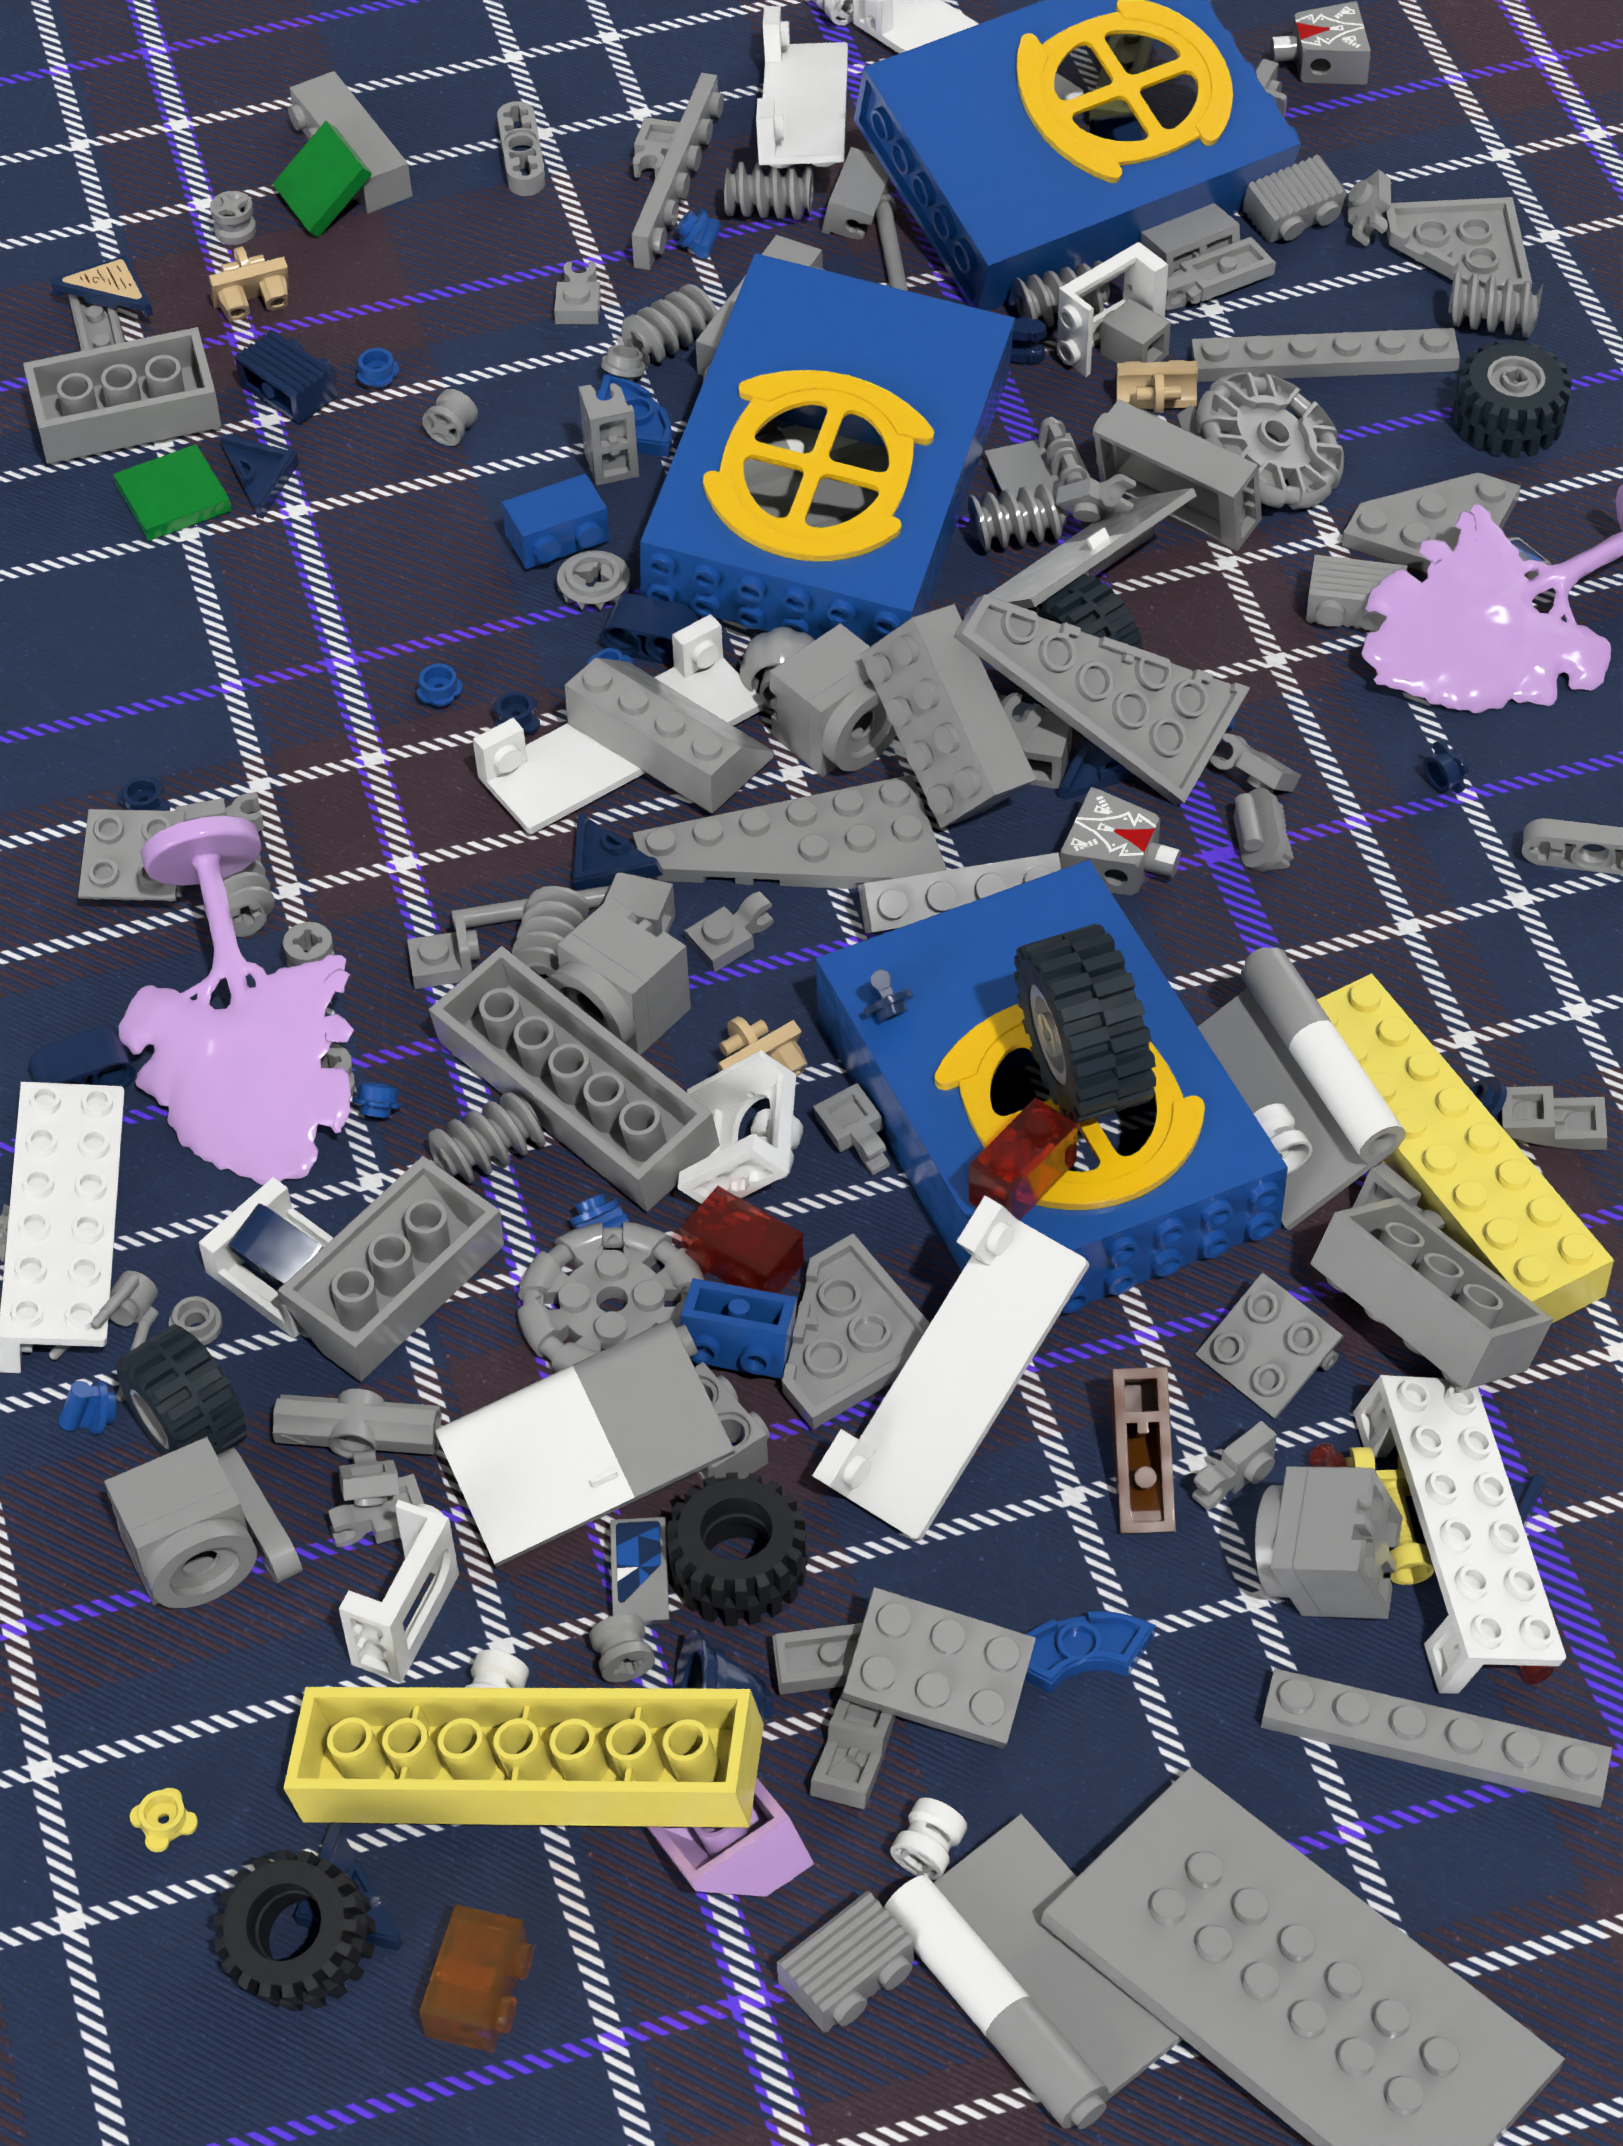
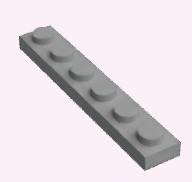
M701 73L632 233L634 268L651 270L657 254H663L665 250L668 227L675 226L679 201L681 198H687L690 188V175L692 171H698L701 163V149L703 145H709L712 137L713 121L715 118L719 119L722 115L724 95L723 93H718L717 75Z
M1454 328L1192 339L1191 342L1192 361H1197L1198 364L1197 382L1217 381L1221 377L1236 372H1250L1252 376L1257 377L1261 373H1266L1281 379L1458 371L1460 362Z
M1275 1668L1261 1728L1598 1808L1602 1804L1612 1747Z

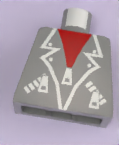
M1357 1L1297 12L1293 16L1292 36L1271 37L1270 52L1272 61H1295L1299 80L1304 83L1364 85L1368 82L1371 50Z
M1091 787L1060 852L1061 869L1090 860L1111 893L1132 896L1139 892L1148 871L1173 878L1179 866L1181 850L1159 844L1160 818L1157 814Z

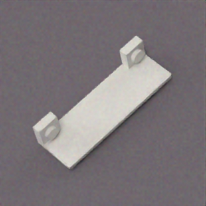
M853 0V24L899 54L979 24L942 0ZM1056 73L1054 89L1060 99L1070 100L1083 95L1084 91Z
M764 6L763 98L757 99L756 113L759 165L787 168L793 164L812 163L818 167H827L835 163L844 162L848 43L790 44L789 21H781V6Z
M711 614L672 634L674 667L654 678L732 726L764 709V702L761 701L759 694L755 690L750 692L742 683L740 674L723 658L721 624ZM514 718L473 738L478 778L529 834L535 833L646 773L568 723L525 745L524 729Z
M21 1082L0 1309V1372L21 1373L22 1352L32 1353L33 1344L103 1347L107 1344L108 1319L99 1327H95L92 1320L110 1299L124 1106V1088L121 1086Z
M987 1196L983 1197L956 1241L972 1255L863 1434L858 1440L841 1429L812 1475L916 1541H920L924 1537L1089 1267V1262L1084 1257L1017 1220L1004 1206Z
M1380 1375L1353 1413L1363 1446L1370 1447L1374 1457L1386 1458L1395 1445L1397 1447L1448 1611V1616L1424 1644L1438 1692L1459 1694L1484 1664L1560 1666L1566 1659V1654L1478 1386L1465 1390L1463 1387L1452 1384L1446 1378Z

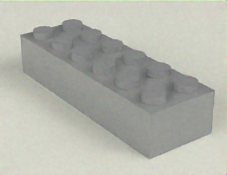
M500 946L428 1009L439 1043L502 1094L511 1092L518 1097L522 1096L533 1108L543 1128L646 1212L678 1184L680 1171L707 1158L720 1146L711 1111L503 946Z

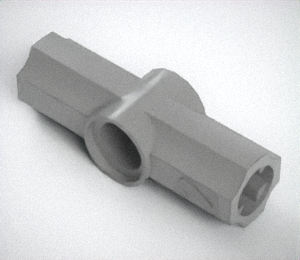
M348 1389L343 1391L338 1398L281 1394L280 1398L276 1399L274 1407L273 1437L275 1443L330 1447L337 1455L352 1460L353 1453L374 1450L375 1454L378 1450L434 1455L440 1443L435 1429L441 1427L442 1415L440 1406L385 1402L377 1393L365 1389Z

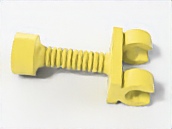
M1370 1447L1349 1448L1351 1457H1345V1467L1374 1468L1375 1470V1458ZM1397 1455L1398 1470H1375L1403 1517L1399 1546L1389 1551L1396 1561L1395 1573H1389L1390 1579L1399 1585H1412L1430 1578L1434 1573V1566L1428 1547L1421 1543H1416L1405 1497L1411 1496V1492L1400 1457Z

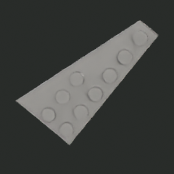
M986 594L976 598L954 635V638L1175 806L1185 803L1250 689V687L1239 683L1229 684L1215 679L1213 674L1199 669L1192 671L1175 665L1168 658L1105 636L1098 638L1081 632L1080 627L1068 623L1059 624L1039 617L1037 612Z
M913 775L633 832L634 847L645 855L656 858L660 863L663 875L648 878L658 881L703 883L708 877L735 878V884L753 885L754 879L780 880V886L856 889L861 883L947 870Z

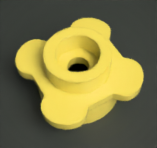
M165 1788L148 1794L130 1813L132 1826L141 1828L146 1836V1847L153 1852L165 1851L169 1846V1842L181 1835H191L198 1826L197 1816L195 1813L188 1812L185 1809L182 1794L175 1788ZM161 1817H169L167 1823H159Z

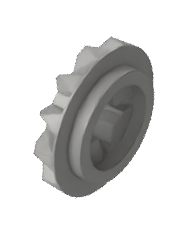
M595 550L578 553L567 559L557 573L558 591L563 593L566 603L577 602L581 610L585 609L589 604H596L601 610L605 602L615 604L621 594L629 592L630 571L627 564L620 557L606 551ZM600 573L601 582H596L594 586L588 587L587 583L593 582L594 578H597Z

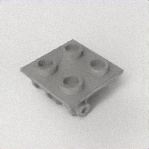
M1054 417L1046 418L1041 422L1039 438L1037 440L984 451L1000 491L1008 489L1015 498L1017 497L1018 490L1024 486L1028 487L1034 496L1038 484L1047 485L1052 493L1053 485L1056 481L1061 482L1062 486L1090 478L1070 433H1066L1063 422L1056 420Z
M89 809L78 898L94 900L117 899L123 901L164 900L172 902L176 901V897H182L184 885L163 884L147 875L143 866L141 850L145 842L159 831L184 822L185 811Z
M1262 1272L1195 1355L1276 1419L1318 1367L1327 1371L1335 1364L1339 1354L1333 1349L1344 1336Z

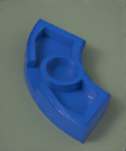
M604 374L597 398L603 401L612 398L610 392L611 383L617 384L622 389L627 405H632L634 409L637 453L670 457L672 431L666 409L651 398L650 391L639 384L622 377Z
M1090 1611L1088 1616L1074 1617L1058 1622L1053 1619L1045 1622L1026 1634L1035 1637L1036 1640L1025 1681L1051 1694L1064 1680L1085 1671H1110L1128 1677L1155 1636L1156 1625L1134 1616L1105 1611Z

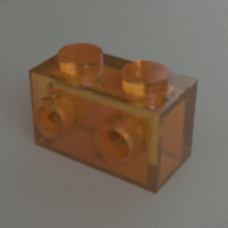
M455 1904L419 2011L425 2037L494 2053L500 2032L508 2034L513 2024L516 2012V1998H513L512 1994L517 1978L525 1980L532 1964L534 1946L527 1943L523 1920Z

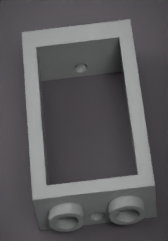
M1120 399L1117 400L1108 413L1101 414L1093 428V437L1095 439L1096 464L1098 465L1100 483L1109 480L1116 474H1123L1136 481V487L1129 488L1123 493L1122 496L1127 499L1193 488L1197 496L1166 518L1235 551L1240 549L1262 519L1258 464Z

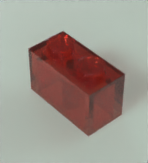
M1035 1097L969 1164V1203L977 1208L983 1197L987 1196L1004 1206L1020 1221L1076 1163L1078 1124Z
M720 1186L713 1190L681 1227L682 1248L687 1249L685 1253L699 1265L702 1273H711L729 1285L779 1294L804 1265L803 1233Z

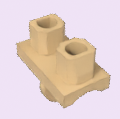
M242 246L234 248L236 261L222 264L221 273L209 275L212 291L210 295L214 308L221 307L230 322L243 319L250 314L248 299L262 296L266 310L271 311L288 306V267L284 257L265 261L263 254L248 258Z
M1169 360L1168 362L1129 361L1117 363L1116 402L1120 399L1139 409H1153L1154 413H1163L1164 408H1187L1190 405L1197 408V361Z
M737 1016L727 1023L730 1037L719 1043L720 1050L725 1056L737 1050L738 1052L718 1063L719 1072L760 1050L796 1074V1077L804 1072L808 1063L797 1044L802 1031L794 1020L759 1040L758 1038L769 1032L763 1020L749 1025L745 1019Z

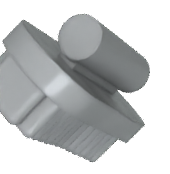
M1257 788L1249 793L1238 795L1235 798L1234 822L1243 864L1258 872L1288 868L1290 866L1289 861L1294 856L1286 833L1283 805L1278 802L1277 797L1265 788Z

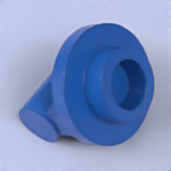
M700 208L696 213L688 211L679 222L676 232L680 234L678 239L680 246L683 248L688 246L698 258L706 259L710 256L721 224L717 219L707 217L708 212L703 208Z
M604 1193L575 1204L579 1214L570 1218L574 1229L603 1222V1227H623V1222H629L620 1207L618 1199L614 1198L607 1201Z
M95 1380L92 1385L84 1381L74 1382L71 1385L58 1420L60 1427L66 1431L89 1428L91 1434H102L105 1425L112 1424L115 1418V1393L108 1392L105 1381Z

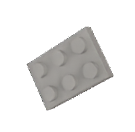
M874 1587L841 1699L1004 1749L1008 1742L1036 1638Z

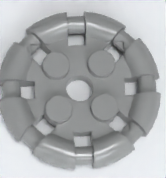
M1250 372L1228 374L1215 381L1211 385L1210 391H1206L1203 394L1196 414L1197 433L1203 435L1205 440L1258 464L1260 500L1264 505L1281 508L1284 504H1289L1291 509H1304L1315 506L1331 495L1332 489L1338 486L1343 475L1344 452L1343 447L1338 445L1336 441L1339 436L1338 431L1323 408L1316 401L1311 403L1299 393L1300 388L1279 377L1266 373H1261L1257 377L1252 376ZM1288 407L1290 410L1294 411L1300 417V419L1298 420L1292 413L1287 411L1286 408ZM1221 431H1227L1229 434H1222ZM1284 479L1288 480L1289 486H1286Z
M603 1222L589 1224L567 1232L555 1239L556 1246L548 1253L541 1251L531 1262L521 1281L518 1293L520 1300L523 1301V1306L518 1309L519 1324L524 1337L537 1356H546L552 1361L551 1367L556 1371H561L601 1352L602 1349L612 1347L669 1319L672 1320L675 1328L679 1327L681 1313L692 1278L704 1280L699 1265L686 1248L677 1249L672 1245V1237L660 1230L631 1222H623V1227H603ZM604 1248H624L623 1253L618 1250H607L604 1252ZM660 1261L665 1266L656 1274L651 1267ZM567 1263L572 1264L576 1268L570 1276L561 1270ZM610 1298H618L627 1303L622 1310L617 1312H606L599 1308L603 1301ZM665 1301H681L678 1302L676 1307H665ZM544 1304H560V1309L548 1310ZM570 1337L575 1343L569 1342L564 1344L563 1341Z

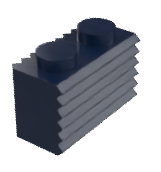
M269 330L267 335L263 334L262 338L257 339L255 344L250 343L248 348H244L242 353L238 352L235 357L239 382L242 388H246L249 393L252 392L255 397L258 396L261 401L264 400L267 405L270 404L273 409L276 408L279 413L282 412L285 417L288 416L291 421L294 420L297 425L338 396L336 371L332 364L324 357L317 359L307 353L301 343L295 338L290 337L286 339L274 330Z

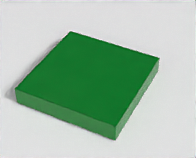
M325 121L274 181L273 186L306 229L319 238L370 178L372 172L338 129Z
M197 444L113 474L116 487L148 541L232 511L229 497Z

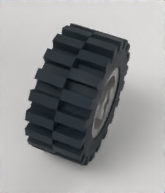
M1095 923L1018 947L1016 949L1017 955L1014 956V965L1017 969L1014 972V979L1020 991L1017 994L1019 1007L1024 1013L1025 1019L1022 1022L1025 1033L1030 1036L1032 1043L1030 1049L1034 1061L1038 1060L1044 1085L1049 1086L1050 1098L1054 1105H1059L1062 1117L1064 1119L1068 1118V1122L1073 1125L1150 1101L1155 1094L1153 1087L1156 1086V1076L1152 1068L1156 1067L1155 1057L1149 1049V1043L1152 1042L1149 1028L1145 1026L1142 1015L1145 1012L1141 1000H1137L1134 988L1136 985L1131 972H1126L1125 959L1120 949L1115 951L1114 939L1110 933L1105 934L1104 927Z

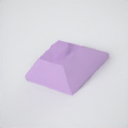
M756 1778L750 1828L647 1826L648 1830L695 1891L766 1897L814 1865L791 1819L758 1778Z

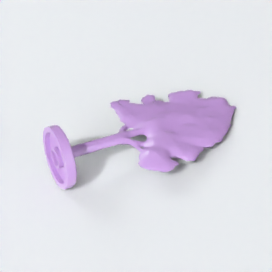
M1623 484L1619 487L1615 500L1617 519L1622 532L1610 536L1594 547L1560 564L1546 565L1539 560L1523 561L1519 556V550L1512 545L1501 528L1492 520L1491 512L1483 506L1476 504L1472 506L1469 512L1461 511L1459 519L1454 525L1461 529L1453 551L1445 541H1422L1419 553L1431 561L1427 568L1428 578L1421 583V581L1417 580L1405 569L1396 570L1371 590L1367 606L1365 607L1368 612L1377 611L1387 617L1379 630L1369 632L1365 637L1361 653L1364 660L1376 669L1377 676L1373 679L1376 684L1387 685L1389 688L1403 690L1412 696L1426 698L1429 704H1441L1446 708L1459 711L1469 710L1472 713H1481L1491 708L1501 709L1510 699L1517 703L1528 701L1538 705L1551 706L1558 696L1557 678L1562 672L1568 674V686L1572 690L1585 689L1592 691L1604 682L1605 673L1611 660L1612 649L1610 643L1605 637L1599 636L1588 627L1577 625L1569 605L1568 595L1572 587L1582 577L1603 565L1615 561L1623 555ZM1529 571L1538 572V576L1532 579H1528L1525 574ZM1553 588L1556 592L1554 606L1548 613H1540L1532 605V600L1536 595ZM1563 615H1565L1567 622L1561 619Z
M232 816L201 817L180 822L159 831L145 842L141 850V856L147 875L160 883L180 886L200 884L204 909L209 922L214 947L212 969L208 977L182 993L170 988H157L153 985L141 988L131 1000L125 1016L118 1026L119 1039L122 1044L130 1049L133 1055L140 1054L148 1044L154 1045L155 1052L151 1059L137 1073L136 1086L147 1094L156 1097L159 1105L168 1106L167 1122L177 1132L178 1141L183 1147H189L194 1152L193 1154L201 1157L204 1161L213 1162L219 1170L228 1168L237 1175L251 1178L260 1185H264L272 1177L279 1182L284 1179H301L308 1175L318 1157V1149L314 1143L318 1124L329 1126L335 1133H339L351 1112L349 1074L344 1068H321V1058L328 1052L331 1042H347L354 1031L345 1018L339 1014L325 1017L326 1008L335 991L344 993V986L350 976L349 973L344 971L346 958L342 955L328 954L320 961L303 963L302 965L289 968H280L275 973L269 975L257 963L247 962L241 955L238 947L223 879L242 871L257 859L262 850L260 836L256 824L244 818ZM251 974L256 982V987L249 988L246 976ZM226 978L231 993L230 1005L226 1009H214L210 1005L211 993L215 990L219 981ZM195 994H197V999H196V1000H191V999H190V997H192V996H194Z

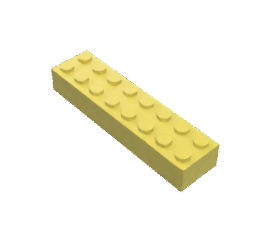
M1369 974L1317 999L1406 1132L1401 1145L1377 1165L1384 1162L1421 1193L1417 1206L1422 1210L1435 1211L1443 1218L1445 1225L1440 1229L1443 1233L1554 1319L1552 1323L1605 1297L1614 1259L1375 976Z
M305 1687L283 1789L302 1822L750 1828L764 1723L750 1689Z

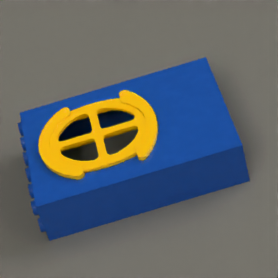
M1042 0L865 66L863 68L854 115L856 125L969 306L986 311L1015 301L1013 294V281L1015 278H1020L1025 283L1028 275L1036 274L1041 279L1043 273L1047 271H1053L1058 276L1061 268L1069 267L1074 271L1079 264H1087L1091 268L1094 261L1100 260L1103 263L1137 242L1144 245L1141 241L1142 231L1213 203L1229 216L1243 211L1242 206L1248 184L1251 181L1256 182L1259 178L1263 179L1266 175L1270 176L1273 172L1277 173L1280 169L1284 170L1288 166L1292 167L1301 146L1297 131L1293 126L1288 125L1278 110L1275 98L1272 94L1266 92L1257 78L1253 65L1244 59L1236 47L1233 35L1229 30L1224 29L1216 17L1209 0ZM1113 34H1135L1150 37L1172 47L1179 58L1139 74L1131 75L1124 70L1105 41V37ZM1081 46H1087L1093 51L1112 83L1076 98L1062 100L1057 96L1054 89L1056 72L1070 52ZM1188 74L1193 77L1197 84L1196 103L1189 115L1173 129H1165L1160 125L1146 104L1140 91L1177 76ZM1114 100H1123L1146 132L1147 138L1141 141L1104 139L1079 128L1072 118L1075 115Z
M755 253L640 541V595L679 603L687 606L702 617L711 614L715 618L738 623L748 629H761L770 632L777 627H788L797 632H804L815 640L841 623L870 647L909 619L925 614L1008 379L1015 318ZM772 419L820 431L814 449L809 453H800L758 442L755 436ZM836 436L885 447L889 459L888 469L884 472H874L833 461L829 455ZM753 459L803 473L802 481L788 516L777 518L769 515L756 503L748 490L744 477V464L746 461ZM827 478L878 492V497L866 510L846 522L823 528L812 527L805 522L816 490L822 479Z
M1090 860L816 958L818 1022L854 1084L858 1083L882 1116L884 1129L881 1132L961 1272L972 1255L956 1241L984 1196L1004 1206L1017 1220L1079 1254L1089 1262L1087 1271L1061 1313L1066 1314L1077 1312L1085 1307L1087 1303L1110 1294H1123L1133 1288L1134 1285L1151 1278L1172 1275L1182 1266L1200 1259L1218 1257L1229 1248L1249 1240H1262L1270 1236L1275 1230L1281 1228L1288 1166ZM1096 923V925L1100 924L1104 927L1105 934L1110 933L1114 939L1115 951L1120 949L1125 959V970L1127 973L1131 972L1135 982L1134 992L1137 1000H1141L1145 1012L1142 1015L1145 1026L1149 1028L1152 1040L1149 1043V1049L1155 1057L1156 1067L1152 1068L1156 1076V1086L1153 1087V1090L1155 1092L1157 1117L1153 1131L1145 1145L1138 1152L1130 1156H1121L1115 1151L1096 1118L1076 1124L1100 1164L1093 1170L1080 1172L1063 1170L1039 1162L1020 1150L1011 1141L1012 1135L1062 1117L1059 1105H1054L1052 1099L1013 1114L1000 1116L992 1109L990 1089L994 1078L1038 1062V1060L1034 1061L1030 1049L1032 1046L1030 1036L1025 1033L1022 1022L1025 1019L1024 1013L1019 1007L1017 994L1020 991L1014 979V972L1017 971L1014 965V956L1017 955L1016 949L1029 943ZM879 969L886 970L890 974V986L894 994L911 989L914 996L905 1002L908 1008L907 1012L881 1023L877 1015L866 1017L863 1011L867 1006L878 1001L869 992L868 984L872 973Z

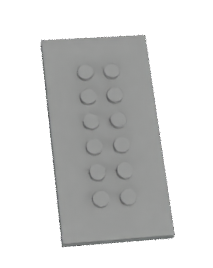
M1191 1766L1043 1911L1041 1923L1314 2146H1494L1556 2076L1565 2060L1563 2056Z

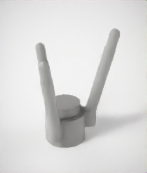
M129 1270L123 1272L110 1291V1299L93 1318V1325L99 1327L108 1318L122 1326H130L133 1322H137L138 1327L130 1351L146 1342L150 1326L159 1315L158 1311L151 1306L158 1296L155 1284L139 1272ZM56 1345L50 1351L49 1357L52 1360H56L71 1346ZM119 1386L116 1398L119 1402H124L126 1398Z

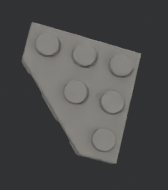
M1513 197L1391 203V207L1384 212L1383 218L1388 223L1386 233L1389 245L1446 277L1454 280L1456 270H1460L1463 284H1467L1472 273H1478L1481 287H1484L1492 275L1496 278L1497 289L1501 290L1508 278L1513 279L1515 292L1520 291L1525 281H1530L1532 289L1531 275Z
M1477 472L1360 503L1343 532L1342 546L1400 565H1408L1407 567L1427 573V568L1431 561L1419 553L1422 541H1445L1453 551L1461 529L1454 525L1457 523L1461 511L1469 512L1474 504L1481 505L1491 512L1492 520L1502 530L1519 499L1521 486Z
M854 1233L810 1258L804 1294L799 1304L792 1335L789 1360L786 1363L783 1374V1394L812 1430L895 1382L930 1325L929 1321Z

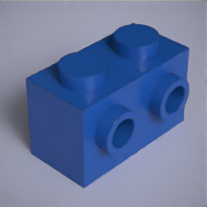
M586 473L502 501L505 535L526 569L610 541L607 507Z
M692 1278L681 1313L680 1326L686 1325L698 1351V1354L690 1357L691 1361L698 1364L704 1362L709 1366L783 1379L792 1346L797 1297Z

